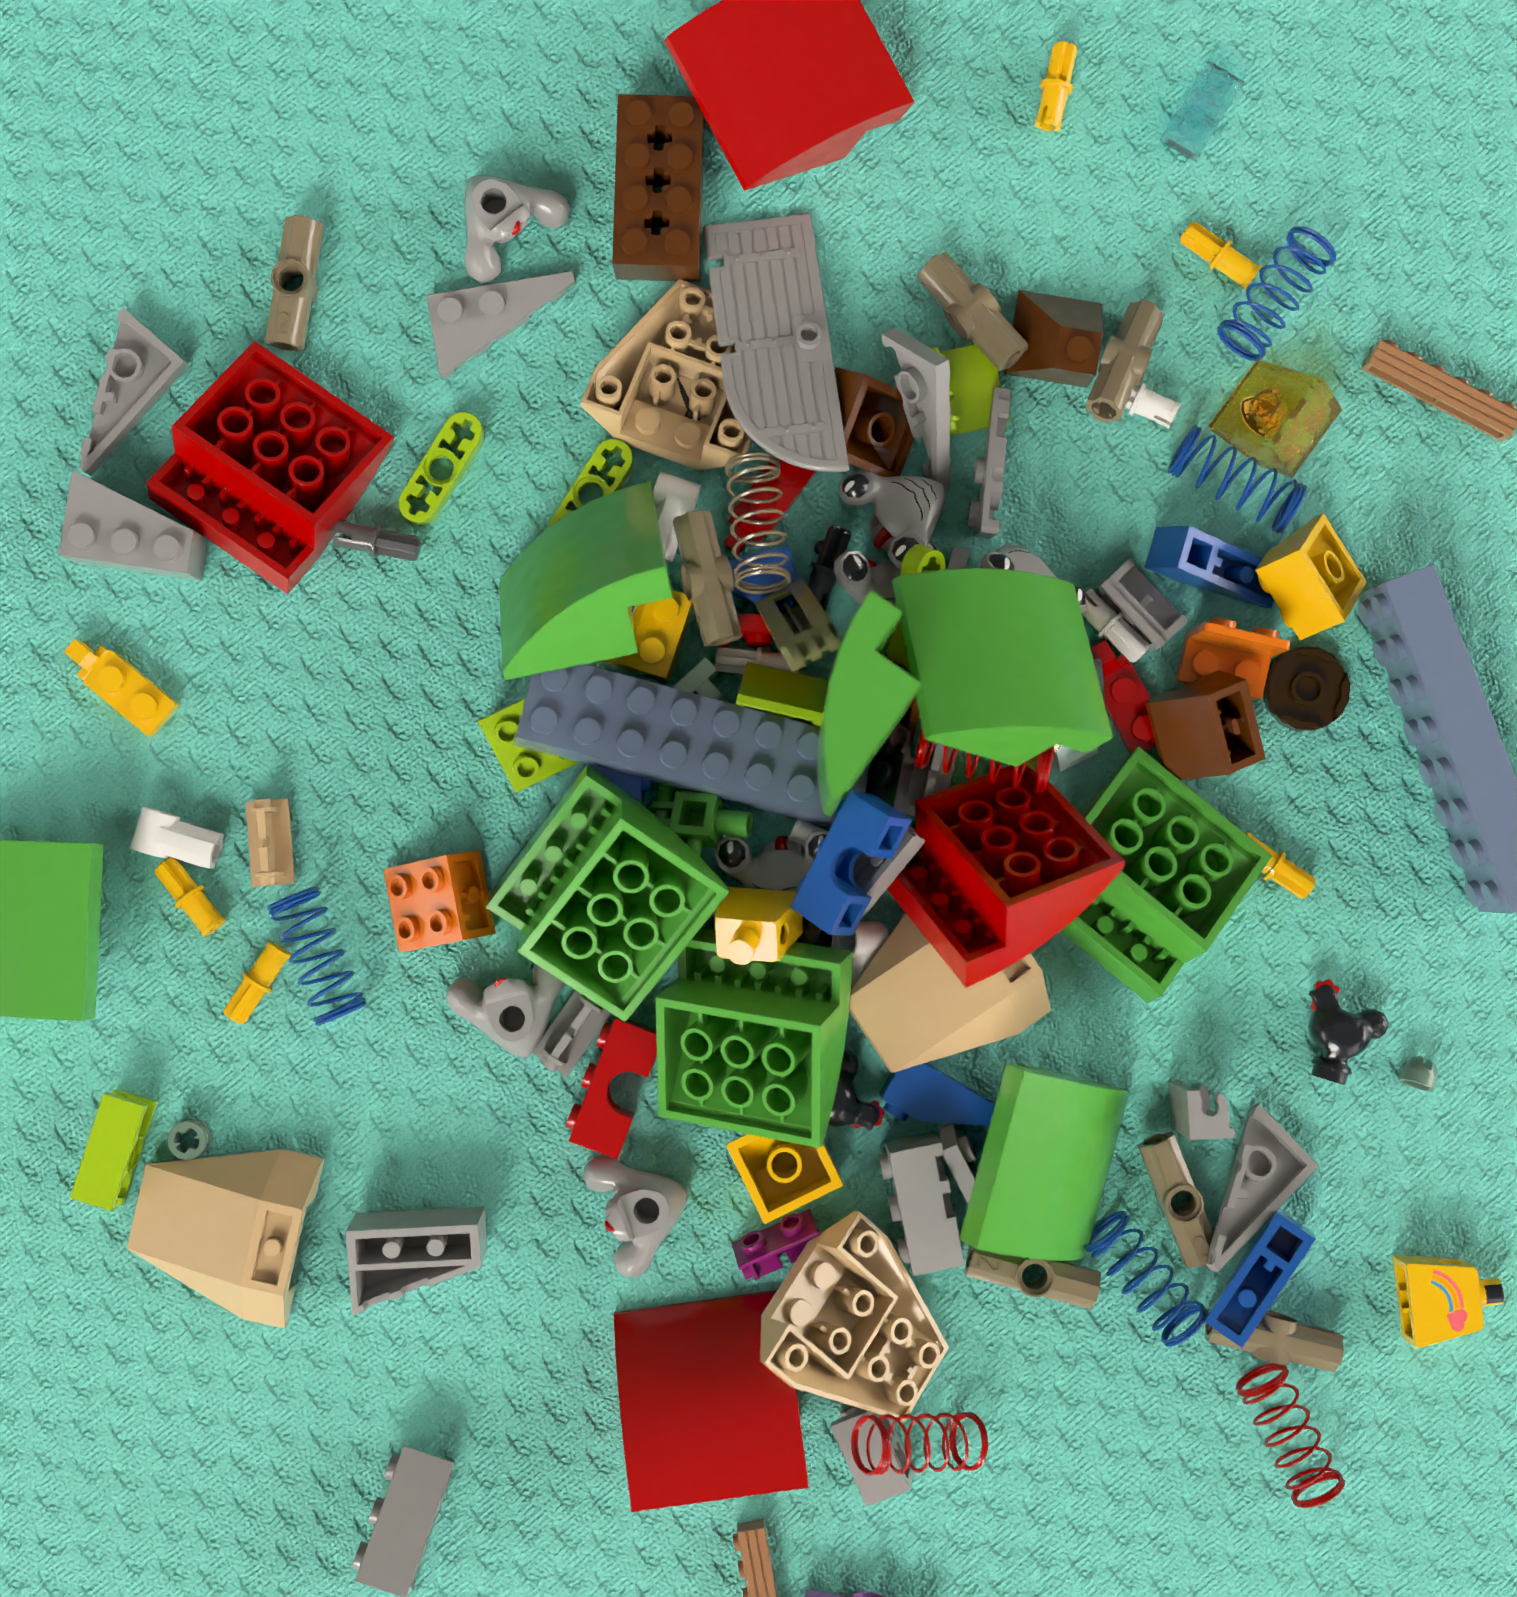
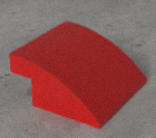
M722 0L674 30L664 40L744 191L844 159L866 131L899 121L915 102L860 0Z
M254 341L172 425L175 453L147 481L149 499L280 590L289 594L337 533L334 532L337 521L343 520L345 522L362 497L393 444L394 436Z
M1029 760L1017 788L1013 787L1014 766L1010 765L999 770L996 781L992 784L989 779L990 773L916 800V832L926 842L887 888L965 988L995 975L1050 940L1080 915L1124 868L1125 860L1049 781L1044 793L1035 792L1037 768ZM1022 764L1019 765L1018 774Z
M777 1290L614 1312L619 1406L631 1512L809 1488L798 1391L760 1362L761 1315Z

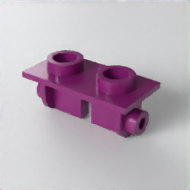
M808 1209L801 1213L790 1214L780 1222L760 1231L749 1232L740 1240L732 1243L738 1268L742 1270L745 1279L754 1277L757 1280L762 1276L783 1268L778 1255L782 1252H786L791 1264L796 1262L808 1241L820 1234L811 1210Z

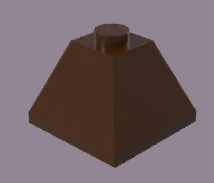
M1019 290L1012 326L1028 343V349L1015 364L1005 369V374L1088 388L1096 376L1103 336L1102 303Z
M835 367L834 371L848 463L883 477L901 476L914 441L904 411L901 393L897 388L866 374Z

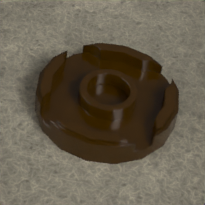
M1301 646L1284 652L1269 665L1263 692V700L1267 711L1279 724L1293 731H1314L1328 726L1342 715L1349 701L1350 681L1347 672L1344 673L1343 667L1339 664L1341 662L1333 654L1319 647Z

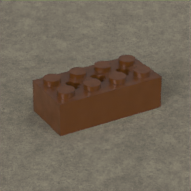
M618 94L612 256L616 280L678 281L680 279L686 282H700L705 117L694 96ZM664 144L663 150H655L657 145ZM656 186H663L660 193L653 192V189ZM656 227H663L661 235H652V230Z

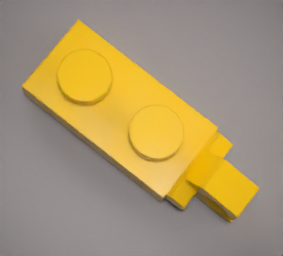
M74 639L64 651L82 667L76 675L84 681L83 683L148 737H154L180 705L117 652L108 650L105 646L100 645L94 651L85 642H79L77 639Z

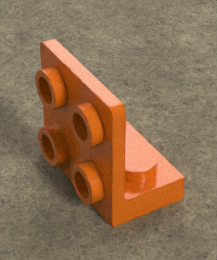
M1212 617L1210 622L1201 623L1186 632L1175 682L1187 684L1221 670L1246 679L1251 699L1261 700L1271 657L1288 651L1291 641L1280 639L1279 632L1276 630L1254 627L1253 631L1249 632L1236 629L1237 623L1235 621Z
M480 850L438 856L384 870L396 941L400 952L496 934L492 911L486 908L489 893Z

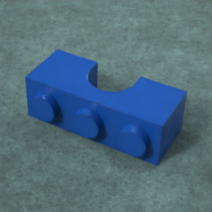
M849 791L847 797L837 807L836 818L827 836L821 840L817 847L816 858L810 870L797 886V895L791 908L829 935L852 936L872 899L871 896L857 886L854 880L853 869L857 858L862 853H865L870 857L892 859L912 819L873 794Z

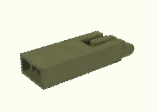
M803 578L754 602L768 631L792 672L804 667L806 660L811 659L814 662L823 657L822 652L826 650L833 652L840 648L842 643L830 618ZM792 594L799 605L790 608L788 603L785 602L783 605L786 611L781 613L775 602Z

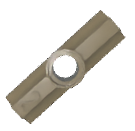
M293 215L285 218L279 260L271 272V283L274 290L265 343L269 346L292 352L304 351L311 306L319 293L316 276L325 226L322 222L306 216ZM303 277V283L299 289L287 291V284L292 278Z
M946 252L940 255L936 254L925 264L918 274V281L944 309L945 317L956 333L964 340L968 341L971 339L999 372L1015 364L1028 349V343L1001 314V308L991 292L981 283L974 284Z
M1141 299L1139 302H1130L1116 336L1111 335L1099 365V375L1093 384L1085 408L1092 413L1094 419L1105 423L1114 420L1120 421L1135 385H1140L1153 351L1151 347L1156 340L1164 317V313L1158 309L1156 303Z
M700 509L675 517L672 522L683 562L681 564L682 585L688 601H693L704 646H718L740 639L742 632L731 594L734 590L732 569L726 555H721L717 532L710 510L704 511Z
M1167 1132L1146 1138L1137 1147L1155 1189L1156 1202L1165 1214L1184 1265L1187 1268L1202 1267L1206 1265L1205 1262L1214 1235L1203 1208V1197L1195 1188L1174 1133ZM1183 1190L1187 1191V1202L1180 1208H1171V1198L1174 1194Z
M969 1246L964 1271L966 1276L1021 1290L1030 1297L1043 1296L1091 1310L1097 1301L1100 1290L1101 1273L1098 1270L1064 1261L1024 1258L977 1250L972 1246ZM1039 1264L1043 1267L1042 1275L1037 1281L1025 1282L1022 1280V1273L1028 1265Z
M1266 1312L1243 1348L1205 1323V1339L1208 1342L1248 1351L1252 1356L1267 1362L1288 1365L1290 1361L1331 1372H1336L1337 1367L1342 1362L1344 1348L1343 1336L1340 1333L1301 1324L1296 1319L1277 1312Z

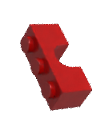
M616 1017L613 1024L605 1022L596 1046L602 1048L603 1051L597 1065L589 1063L581 1083V1087L588 1089L583 1104L574 1103L565 1126L572 1129L569 1142L614 1159H618L635 1113L619 1107L613 1101L610 1094L611 1080L622 1072H634L649 1077L657 1057L656 1029L629 1019L624 1022Z

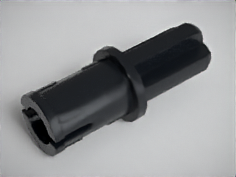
M831 525L828 528L816 562L811 561L810 564L813 569L808 586L825 612L833 587L837 581L833 572L835 560L846 551L851 538L849 530L836 525Z

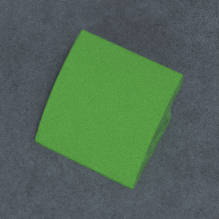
M650 481L617 490L592 500L570 512L543 531L521 552L499 581L502 672L504 680L638 653L631 606L672 598L657 510Z
M983 568L913 573L897 576L892 580L897 608L902 611L900 623L911 675L922 683L916 693V699L926 740L1017 767L1056 744L1087 753L1113 738L1073 583L1032 572Z
M872 590L854 616L840 646L823 707L818 736L817 772L822 810L829 818L834 814L840 802L852 789L905 715L922 684L882 656L891 643L902 611Z
M1138 746L1080 812L1091 826L1125 860L1124 868L1105 890L1060 932L1145 1002L1149 1003L1163 995L1184 963L1207 952L1272 855Z
M587 764L489 893L486 908L521 930L518 953L626 1022L728 895L729 888L659 818L618 785Z
M0 840L1 1017L85 1021L95 1018L103 863L102 843Z
M701 927L678 956V978L656 997L658 1116L820 1148L823 1145L841 1070L850 1006L853 951L794 942L778 961L751 960L747 964L740 965L732 962L730 959L717 956L715 929Z
M1018 1063L1017 1066L1006 1064L959 1239L977 1250L1017 1257L1055 1261L1085 1258L1087 1251L1084 1245H1088L1092 1236L1130 1091Z

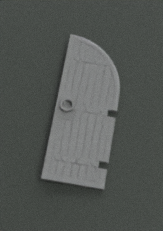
M811 214L704 226L703 232L707 260H723L724 266L710 268L709 277L718 344L721 347L735 345L736 352L720 355L725 393L735 418L755 443L782 461L815 471H849Z

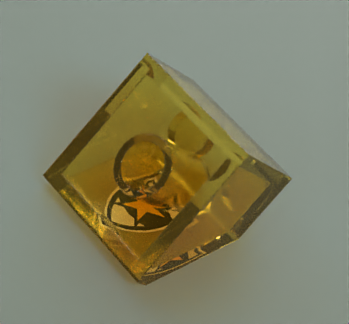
M1259 360L1255 362L1208 427L1231 446H1236V449L1248 458L1256 457L1259 466L1266 469L1276 468L1278 473L1293 478L1342 411V408L1324 379Z

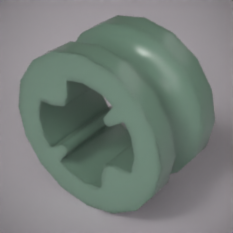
M187 1119L171 1129L167 1139L168 1147L172 1154L179 1159H194L205 1153L212 1142L211 1130L202 1120ZM193 1129L198 1134L194 1139L199 1138V1145L186 1149L182 1145L186 1140H181V1133H186Z

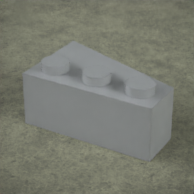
M72 470L59 549L60 556L79 564L202 581L208 539Z
M934 1130L884 1141L886 1153L878 1154L883 1179H892L895 1195L887 1196L892 1222L900 1221L904 1237L896 1239L903 1265H910L913 1276L964 1266L956 1216L953 1213L949 1194L951 1192L949 1179L945 1175L941 1156L944 1155L942 1142Z
M485 1207L356 1213L346 1230L352 1316L365 1311L369 1306L387 1299L392 1301L403 1297L408 1291L427 1284L432 1286L481 1267L488 1248Z
M406 1446L403 1447L401 1454L395 1452L392 1454L384 1479L391 1481L385 1498L377 1497L368 1523L375 1525L369 1543L361 1541L352 1564L353 1569L359 1570L355 1581L401 1597H408L412 1594L416 1583L415 1577L422 1557L426 1553L429 1544L428 1540L435 1520L438 1517L455 1463Z

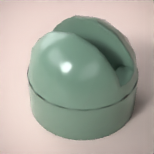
M1412 1057L1403 1066L1399 1081L1419 1090L1433 1092L1437 1082L1438 1070L1431 1060H1427L1424 1063L1423 1057Z

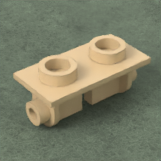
M289 798L275 800L257 799L245 802L252 887L294 884L295 873Z

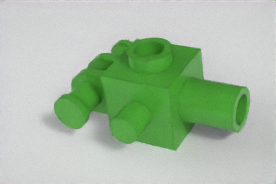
M657 782V799L651 802L650 811L678 835L699 857H701L702 847L717 849L718 842L723 839V835L748 838L751 836L754 824L752 812L728 810L716 794L678 791L677 787Z

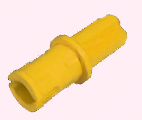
M1058 41L1052 48L1046 79L1041 80L1039 86L1042 89V95L1034 123L1035 127L1041 130L1052 132V125L1055 132L1061 130L1067 97L1072 94L1074 88L1070 84L1077 54V47L1073 43Z
M1193 221L1181 235V244L1211 264L1209 266L1210 270L1218 269L1241 285V288L1244 290L1262 267L1231 247L1232 241L1224 242L1197 222Z
M1247 831L1245 834L1272 855L1261 872L1263 873L1262 879L1265 881L1272 879L1298 898L1304 899L1315 886V878L1286 859L1284 851L1276 852Z
M170 857L156 867L155 875L177 901L174 905L176 909L182 908L203 937L212 934L226 922V919L221 916L203 893L205 887L203 885L197 886L176 858Z
M268 941L265 949L249 972L243 971L241 974L244 979L225 1006L224 1014L234 1022L246 1023L265 993L272 992L271 984L292 954L280 945Z

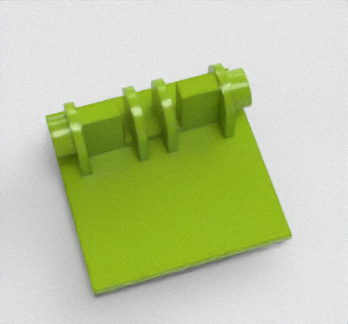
M975 344L942 352L939 351V347H931L930 349L949 359L950 436L988 428L993 388H1001L996 367L992 365Z
M525 698L478 720L515 793L580 763L513 745Z

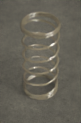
M762 452L737 455L731 458L725 465V474L730 478L727 482V491L734 497L728 505V511L736 518L730 526V533L735 539L739 540L732 548V555L741 562L734 570L735 587L740 591L751 594L776 592L785 588L791 581L790 573L785 568L779 567L786 563L789 557L783 553L768 552L743 560L736 554V548L741 543L753 546L776 545L783 542L787 535L781 531L766 530L740 538L736 535L734 527L739 521L757 525L776 523L784 518L785 513L779 509L768 508L754 510L739 517L733 512V504L736 500L758 504L769 503L781 498L783 492L774 487H758L736 495L731 490V483L733 480L742 483L774 480L781 474L780 461L775 456ZM750 460L769 461L776 465L753 466L737 473L730 471L732 466ZM770 469V471L758 475H741L749 471ZM759 491H775L779 493L776 497L761 500L742 497ZM773 512L781 514L776 519L765 521L744 519L759 513ZM761 535H782L781 539L771 542L748 541L750 538ZM763 557H784V560L776 563L762 564L750 562ZM744 564H745V565H749V566H753V567L744 569V570H742V571H740V572L738 573V570H739L740 567L743 566ZM765 573L779 574L786 577L784 580L770 585H756L741 580L751 575Z

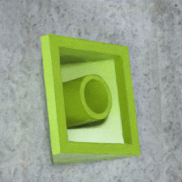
M747 662L736 705L820 727L830 681Z

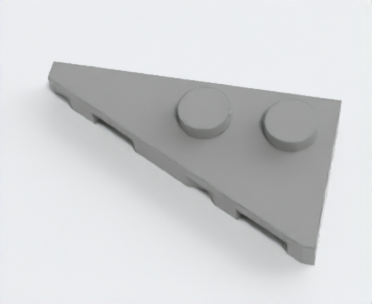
M124 308L118 313L117 321L120 322L117 337L113 349L109 348L106 372L100 379L92 411L95 412V417L89 438H84L80 452L82 459L79 468L90 476L189 366Z
M893 328L882 333V342L884 347L895 349L901 372L894 375L897 389L903 399V407L913 438L923 437L930 459L923 463L922 467L926 478L943 484L945 492L950 490L951 408L949 359L897 328Z
M1260 1104L1253 1106L1249 1110L1205 1264L1212 1272L1220 1271L1318 1167V1164Z

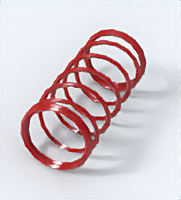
M922 727L914 767H919L920 769L926 767L935 742L931 741L927 751L929 740L925 739ZM944 745L943 749L944 774L949 772L958 750L953 748L947 764L948 746ZM1055 745L1039 754L1034 786L1036 793L1040 792L1042 794L1045 791ZM967 752L966 777L968 779L972 777L980 757L975 755L971 766L972 753ZM992 759L989 777L991 784L996 781L1002 762H998L994 771L995 760ZM1027 761L1022 763L1019 774V766H1014V788H1017L1020 784Z
M1275 1363L1262 1365L1242 1376L1237 1382L1235 1389L1239 1396L1244 1397L1242 1403L1246 1405L1257 1403L1269 1397L1280 1387H1289L1295 1391V1398L1290 1404L1277 1406L1260 1413L1253 1420V1424L1256 1426L1269 1424L1285 1415L1291 1408L1304 1410L1306 1419L1302 1425L1287 1427L1271 1434L1265 1439L1263 1445L1275 1447L1291 1440L1303 1429L1313 1430L1317 1434V1440L1313 1446L1298 1448L1283 1454L1276 1460L1274 1466L1276 1468H1287L1301 1462L1314 1450L1325 1452L1328 1456L1325 1467L1302 1471L1292 1476L1285 1484V1488L1293 1490L1291 1500L1295 1506L1313 1508L1323 1505L1340 1494L1344 1489L1345 1480L1338 1470L1328 1468L1332 1461V1454L1327 1449L1318 1447L1321 1433L1317 1428L1307 1425L1310 1419V1411L1306 1407L1296 1404L1299 1398L1298 1388L1284 1383L1289 1374L1287 1366ZM1283 1370L1277 1377L1261 1386L1242 1389L1251 1380L1263 1374ZM1259 1396L1258 1398L1247 1400L1250 1397ZM1283 1410L1277 1415L1267 1420L1257 1422L1259 1419L1270 1413ZM1296 1430L1279 1441L1268 1443L1280 1434ZM1307 1451L1291 1462L1278 1464L1291 1455ZM1319 1472L1305 1479L1300 1484L1289 1486L1294 1480L1304 1475ZM1333 1479L1339 1480L1335 1487L1319 1497L1309 1500H1297L1303 1491L1317 1483Z
M961 1412L954 1416L949 1413H939L936 1416L923 1413L917 1417L911 1414H901L898 1417L885 1414L879 1418L875 1415H863L857 1420L851 1436V1452L854 1462L865 1475H883L889 1466L897 1474H903L909 1466L914 1472L922 1473L928 1465L934 1472H941L947 1465L953 1471H960L961 1469L965 1471L977 1470L983 1465L989 1446L985 1425L979 1416L972 1412ZM965 1417L972 1419L977 1424L981 1434L982 1447L980 1457L972 1466L966 1464L969 1444L967 1434L960 1423ZM921 1418L931 1419L926 1429L920 1421ZM939 1418H950L945 1428L938 1420ZM869 1419L874 1423L868 1433L866 1454L872 1470L866 1468L862 1463L858 1448L860 1428ZM883 1419L894 1420L888 1432L881 1421ZM901 1419H912L907 1430L900 1421ZM935 1421L943 1431L942 1452L945 1459L944 1464L938 1468H935L930 1462L931 1445L928 1435L929 1429ZM915 1422L920 1425L924 1432L923 1451L926 1462L922 1468H915L911 1463L912 1447L909 1435ZM896 1423L902 1427L905 1434L904 1450L907 1462L902 1469H896L891 1462L892 1446L890 1435ZM952 1423L951 1428H950L949 1438H948L947 1430H948L950 1424ZM877 1425L882 1438L881 1460L875 1468L870 1456V1439L873 1429ZM958 1426L963 1433L965 1441V1458L963 1461L959 1457L956 1446ZM950 1450H951L953 1459L955 1460V1462L958 1464L959 1467H954L953 1465L950 1464V1462H949Z

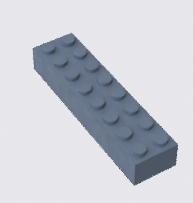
M1432 564L1362 592L1358 597L1360 601L1357 605L1358 613L1363 624L1371 629L1375 640L1373 643L1375 658L1381 666L1386 668L1391 681L1388 683L1390 697L1396 706L1401 707L1406 720L1403 724L1405 736L1412 746H1416L1421 759L1419 763L1420 775L1424 783L1429 787L1431 786L1437 801L1434 803V811L1440 824L1447 827L1452 840V843L1449 844L1450 853L1454 862L1459 867H1462L1468 882L1465 883V892L1470 903L1477 907L1479 912L1512 914L1517 912V778L1436 568Z
M586 664L533 674L530 677L513 745L696 793L716 794L723 800L830 828L836 818V811L831 818L823 813L820 800L817 772L820 727ZM872 761L850 791L865 793L868 771Z

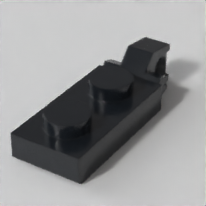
M898 723L872 760L868 771L865 793L875 795L904 814L915 759L910 757V746H908L911 729Z

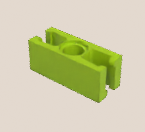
M115 1089L112 1093H103L70 1195L71 1199L109 1211L114 1210L116 1205L122 1206L126 1203L158 1101L121 1089Z

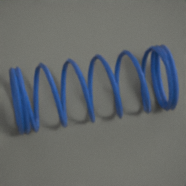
M1294 226L1291 228L1286 237L1288 246L1278 247L1274 250V264L1265 265L1260 269L1261 283H1253L1247 287L1246 296L1248 301L1237 302L1233 305L1234 319L1224 320L1217 327L1220 340L1234 353L1248 360L1259 361L1266 354L1265 347L1272 346L1271 339L1263 331L1238 319L1236 310L1240 305H1250L1262 320L1274 328H1286L1285 321L1276 312L1259 303L1252 302L1249 294L1253 287L1262 286L1271 298L1284 308L1291 311L1299 310L1298 302L1289 293L1274 285L1265 283L1263 274L1266 269L1276 268L1280 275L1294 288L1305 293L1313 292L1312 284L1307 278L1291 268L1278 264L1276 259L1278 252L1284 249L1290 250L1301 265L1319 275L1326 274V267L1331 266L1336 261L1337 255L1334 247L1318 232L1304 226ZM1293 233H1300L1315 240L1326 250L1330 260L1318 258L1306 251L1295 240ZM1300 257L1310 262L1311 264L1320 266L1323 269V271L1316 270L1315 268L1309 266ZM1282 270L1300 278L1307 284L1309 289L1297 285ZM1270 289L1286 296L1296 307L1282 302ZM1256 307L1273 315L1282 326L1269 320ZM1223 328H1228L1244 336L1257 348L1259 354L1240 347L1230 339ZM1247 328H1250L1259 335H1261L1269 344L1262 342L1254 333H1252Z
M1194 425L1175 453L1168 467V474L1171 473L1172 476L1175 475V478H1178L1200 449L1213 438L1210 452L1195 488H1200L1221 459L1233 449L1229 467L1215 499L1219 500L1241 470L1248 463L1254 461L1247 485L1235 509L1239 511L1262 480L1271 472H1274L1270 490L1256 518V523L1262 519L1276 498L1290 484L1294 483V489L1284 501L1272 525V531H1276V534L1282 532L1299 509L1306 495L1307 485H1303V483L1298 484L1296 479L1289 480L1271 498L1278 477L1277 469L1272 468L1266 471L1250 488L1257 469L1256 457H1251L1243 462L1229 478L1236 460V446H1230L1224 450L1207 470L1216 447L1217 439L1215 434L1209 435L1190 455L1202 431L1201 427Z
M312 887L272 903L268 906L267 910L272 915L271 919L275 921L289 920L313 914L286 930L281 935L280 941L294 942L323 935L290 956L288 962L293 964L304 963L335 955L302 975L298 980V984L309 985L345 976L312 996L306 1005L311 1007L355 997L342 1006L315 1017L313 1020L316 1022L315 1025L320 1026L367 1006V1002H365V998H362L364 994L362 992L313 1002L321 995L350 979L355 972L345 971L303 981L314 972L343 956L346 950L340 949L293 960L337 931L336 928H330L298 937L285 938L297 928L328 910V907H320L297 914L275 917L280 912L318 897L321 894L320 888Z
M1125 1211L1115 1212L1093 1228L1091 1239L1088 1245H1084V1248L1087 1252H1093L1091 1254L1092 1258H1097L1111 1247L1119 1237L1137 1232L1140 1238L1133 1251L1114 1263L1108 1269L1106 1276L1116 1274L1134 1255L1152 1250L1155 1256L1149 1268L1130 1280L1123 1287L1121 1294H1128L1133 1291L1151 1272L1167 1268L1170 1271V1275L1164 1287L1145 1298L1138 1305L1136 1312L1142 1313L1160 1299L1166 1290L1182 1286L1185 1289V1294L1181 1303L1161 1315L1153 1323L1152 1330L1157 1331L1166 1326L1161 1335V1342L1167 1347L1183 1343L1205 1323L1208 1310L1199 1301L1186 1302L1189 1294L1188 1286L1185 1283L1171 1284L1174 1274L1173 1268L1170 1265L1155 1266L1158 1259V1249L1155 1247L1140 1248L1143 1240V1231L1140 1229L1123 1231L1129 1223V1215ZM1120 1220L1105 1236L1092 1243L1107 1227ZM1197 1304L1185 1309L1180 1314H1178L1182 1307ZM1200 1312L1198 1318L1185 1331L1168 1339L1171 1333L1183 1321ZM1169 1316L1165 1321L1159 1324L1163 1319Z

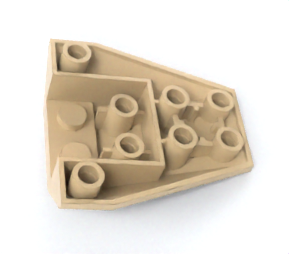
M679 279L595 367L580 406L615 439L625 442L628 446L697 470L725 467L731 458L748 453L752 443V439L735 418L725 393L720 355L736 351L735 345L721 347L718 344L712 292L709 289ZM677 378H679L689 397V409L693 412V419L685 417L687 409Z
M904 913L851 987L849 1011L889 1071L894 1073L1018 1035L1051 1011L1043 971L1031 953L995 975L965 988L909 916Z
M275 1149L199 1157L190 1160L180 1159L147 1163L144 1169L127 1249L238 1317L285 1329L288 1324L296 1284L290 1283L306 1209L316 1199L325 1158L287 1149Z
M859 1211L852 1212L808 1241L761 1315L760 1362L793 1388L880 1415L891 1414L898 1417L901 1414H910L949 1348L889 1237Z

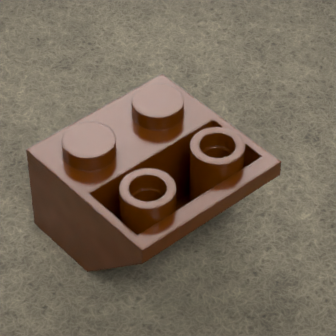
M1218 670L1145 701L1161 765L1179 780L1229 775L1266 759L1247 681L1244 678Z

